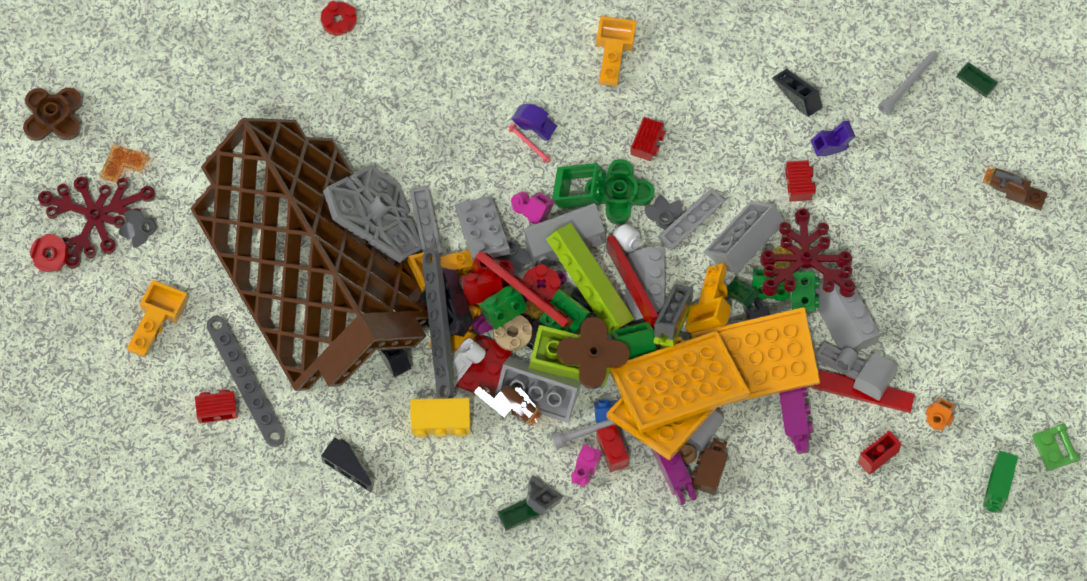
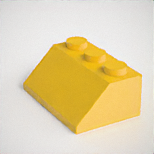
M469 398L410 399L411 434L418 438H424L427 435L446 437L447 434L464 437L466 434H470Z

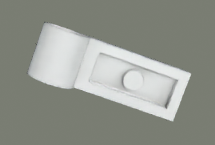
M470 338L466 339L452 355L454 385L458 383L472 363H479L485 356V349Z

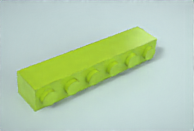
M572 223L556 230L546 238L597 318L603 320L606 324L609 335H611V331L621 329L634 320L632 314Z

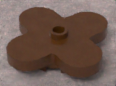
M35 88L27 93L25 103L32 115L25 120L23 130L28 139L40 141L52 132L62 140H72L79 135V121L72 115L82 105V98L78 90L64 88L54 95L49 94L42 88Z
M591 317L582 323L580 338H565L560 341L557 346L556 355L561 363L579 368V381L584 387L596 389L604 383L606 368L623 367L629 359L630 352L623 342L607 339V326L603 320Z

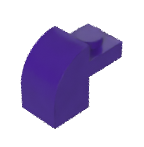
M533 104L520 105L511 118L522 130H533L545 141H549L557 128V125L547 117L549 113Z
M843 121L833 131L821 130L810 141L816 156L825 157L847 150L849 148L848 143L856 136L850 122Z

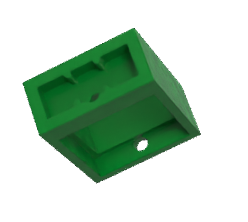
M598 163L557 167L552 200L562 209L585 207L594 203L596 206L601 205V198L604 194L603 186L606 180L605 170ZM593 177L590 194L569 196L572 179Z
M1003 451L998 452L982 506L986 507L989 512H1002L1008 500L1019 456Z

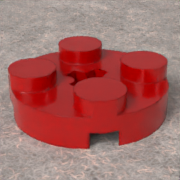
M329 2L320 15L322 27L327 33L334 36H341L351 32L357 24L355 8L345 2ZM338 15H340L343 20H339V22H336V19L334 17H338Z
M45 234V236L37 238L30 249V256L33 259L34 266L48 273L60 271L67 262L69 245L61 237L53 234ZM52 249L53 255L48 258L46 251Z
M540 264L529 269L523 277L525 283L549 302H551L557 290H560L561 281L558 274L545 265ZM537 282H545V288H537Z

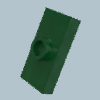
M969 62L966 63L956 76L985 98L998 84L997 81Z
M734 278L727 287V296L746 308L760 294L756 289L737 278Z
M527 499L497 512L505 531L541 516L540 513H536L527 505Z

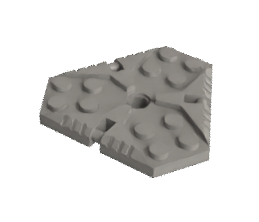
M370 165L352 174L349 178L346 177L328 186L323 191L332 219L343 228H347L354 235H358L359 238L366 239L368 244L379 249L388 257L401 263L422 249L413 220L407 218L410 212L400 183L374 166Z

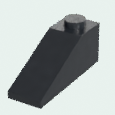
M788 69L772 77L773 81L797 110L807 117L823 108L819 91Z
M404 349L377 350L394 377L412 369Z
M334 437L321 455L322 462L371 492L373 490L372 483L351 449L350 444L343 439L338 440Z

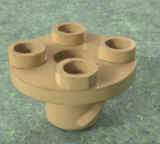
M519 315L498 329H493V336L501 348L517 351L526 347L530 342L532 326L525 317Z

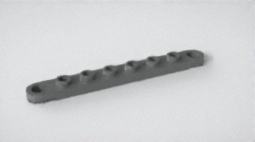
M428 249L423 254L422 263L436 393L439 399L455 397L454 393H456L453 382L455 379L443 269L440 264L441 255H439L440 253L437 250ZM431 256H433V261H432V263H430L431 261H429V260H431V259H429V258H431Z
M220 316L211 317L207 321L208 332L265 442L271 447L280 446L285 439L284 432L226 321ZM214 322H220L222 327L214 330L211 328V325ZM272 433H278L280 438L277 441H271L269 436Z

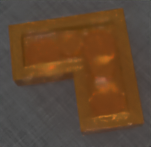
M113 144L99 177L100 179L117 183L124 168L142 173L149 156Z

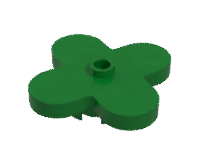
M618 159L609 165L608 176H606L604 181V194L601 198V204L606 205L607 219L613 224L620 225L630 219L631 207L633 205L644 206L652 202L654 199V187L649 181L635 179L633 177V166L627 160ZM592 179L585 185V195L590 194Z

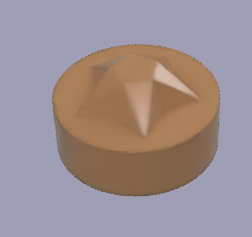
M683 445L678 451L684 464H690L697 458L696 449L692 445Z

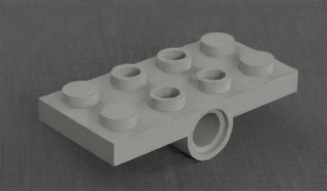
M492 196L455 204L463 236L466 239L465 243L468 246L472 261H474L479 251L488 252L494 258L510 254V248Z

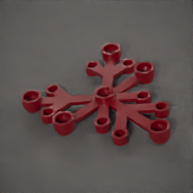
M77 177L73 185L77 192H81L87 208L72 202L69 188L66 184H60L57 187L58 194L62 196V199L54 197L50 191H42L38 195V201L40 205L48 207L46 214L49 219H55L58 215L68 211L85 215L87 222L81 234L72 238H62L65 242H69V249L71 246H74L72 253L68 254V259L65 263L68 268L74 269L81 263L79 255L83 247L87 258L91 259L96 256V250L91 246L88 239L94 224L102 240L100 244L102 252L112 254L116 250V244L113 239L108 237L102 222L114 225L115 228L120 229L125 221L122 216L113 217L107 214L115 212L125 216L124 213L131 210L125 208V206L140 200L145 202L152 201L156 196L155 190L151 186H144L139 193L121 199L124 191L128 189L129 183L126 178H120L117 180L118 187L110 204L103 207L107 197L111 195L110 187L102 185L99 188L100 195L94 205L88 191V180L85 177ZM80 181L84 182L82 185H78ZM122 182L126 183L124 186H120ZM61 189H66V191L60 192ZM103 190H108L107 193H102ZM45 195L48 196L47 199H42L43 196H45ZM50 211H55L54 214H49ZM93 212H97L95 216L91 215ZM116 221H122L120 224H116ZM106 243H111L110 246H105ZM93 250L91 254H87V251ZM71 257H75L74 261H69Z
M804 208L799 209L795 213L794 221L800 226V235L791 230V225L788 222H782L779 227V232L786 235L781 238L780 246L793 254H774L771 250H765L761 254L760 263L764 266V275L766 277L776 276L774 279L770 278L764 281L762 292L766 296L776 295L778 285L785 281L784 289L788 292H793L796 288L793 273L801 267H813L823 274V290L825 292H832L835 284L840 286L839 292L842 296L852 297L856 289L854 282L841 278H850L852 276V255L848 251H842L838 255H818L830 247V239L828 237H821L828 234L829 225L827 223H819L817 230L808 236L807 224L810 221V213ZM819 239V244L810 250L809 246ZM792 240L798 243L801 246L802 250L794 244H792ZM775 262H794L788 268H775L774 266ZM819 262H836L841 269H828Z

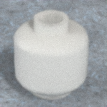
M624 224L614 230L613 235L624 252L635 251L640 246V233L632 226Z

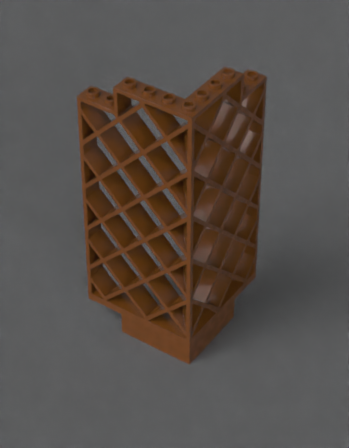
M240 119L236 127L227 134L223 142L216 147V150L206 158V161L201 166L211 185L196 199L190 209L294 390H308L322 376L328 387L342 386L376 350L415 348L426 337L422 328L429 327L427 306L419 297L422 291L407 260L399 263L388 257L379 249L368 244L366 239L359 238L358 235H354L347 228H343L332 219L323 191L328 186L346 177L349 178L354 174L333 138L306 137L297 120ZM243 139L242 153L234 152L235 147ZM234 157L242 158L240 186L232 185ZM258 160L266 161L264 189H256ZM231 191L239 192L237 219L229 218ZM255 194L264 195L262 223L253 222ZM279 198L288 199L286 227L278 226ZM214 202V213L212 216L208 208ZM229 224L237 225L235 252H232L227 244ZM253 228L261 229L259 256L251 255ZM277 231L286 233L284 260L275 259ZM302 235L311 237L309 264L300 263ZM250 261L258 262L257 290L253 289L249 282ZM274 265L283 266L281 294L273 293ZM299 269L308 271L306 298L297 297ZM324 273L333 275L332 302L322 301ZM272 299L281 300L279 327H275L271 320ZM297 303L306 305L304 332L295 330ZM321 308L331 309L329 336L319 335ZM347 312L355 313L357 317L346 327ZM294 337L303 339L301 365H297L293 358ZM319 342L328 343L329 346L318 357Z

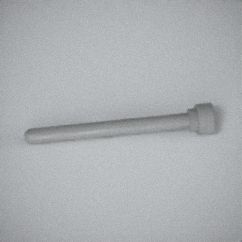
M932 51L889 99L883 100L878 105V109L880 111L885 109L887 111L885 114L889 116L894 111L895 103L938 56L937 52Z
M608 419L567 434L557 432L552 434L556 449L564 447L568 441L617 424Z

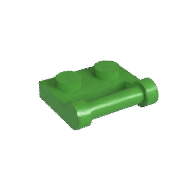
M1060 424L1054 428L1032 435L1047 471L1081 460L1068 437L1065 424ZM1059 434L1069 457H1063L1054 435Z

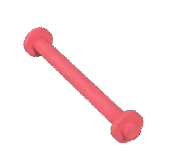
M515 124L509 126V132L513 131L543 158L544 163L550 161V155L546 156L516 129Z

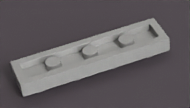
M428 186L409 189L419 240L422 245V253L428 249L437 250L440 253L439 255L442 256Z
M711 188L664 230L658 238L671 251L725 201Z

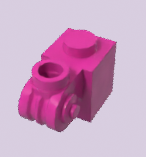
M524 191L515 194L511 198L513 211L518 214L523 213V216L528 218L533 224L544 222L555 201L541 192L531 196L530 200L529 195Z
M583 444L576 460V470L571 474V483L581 485L583 488L590 483L591 479L589 477L590 475H595L602 458V451Z

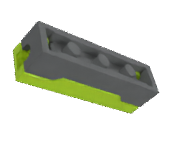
M674 284L655 322V344L674 346L692 305L693 287Z

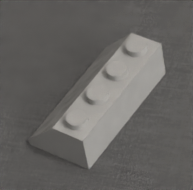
M751 201L703 253L717 264L724 263L728 272L738 273L756 255V252L768 242V239L779 230L780 224L785 222V220L774 205Z
M595 203L524 229L527 252L534 267L540 264L546 266L559 260L546 238L569 223H572L588 249L606 243L605 231Z
M645 247L627 254L626 258L659 315L665 304V247ZM625 285V305L634 318L627 325L645 323L646 321Z
M841 277L843 280H851L850 278ZM823 280L820 283V288L816 289V296L820 297V308L817 309L838 349L842 351L844 348H851L854 351H859L878 343L880 333L857 290L855 289V294L852 297H844L839 292L840 286L835 284L832 292H825L823 290Z
M508 357L502 367L496 395L504 385L513 388L521 387L536 404V413L568 423L579 395L580 381L528 368V362Z

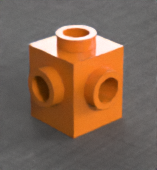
M939 396L934 405H929L925 413L928 415L925 422L931 428L943 431L946 426H951L955 418L952 414L957 405Z

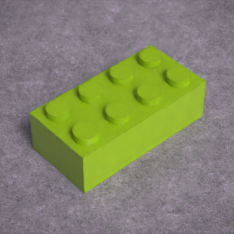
M539 325L528 368L579 381V368L561 363L557 358L556 350L558 344L563 339L580 338V335ZM606 368V378L604 380V383L601 385L602 387H604L607 382L609 368Z

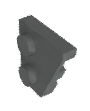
M532 475L528 483L527 505L536 513L544 515L558 505L563 496Z

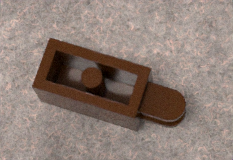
M714 438L711 448L705 447L704 453H699L696 463L699 464L698 471H693L691 477L692 482H694L693 489L716 495L728 458V454L724 453L727 446L726 441L723 443Z

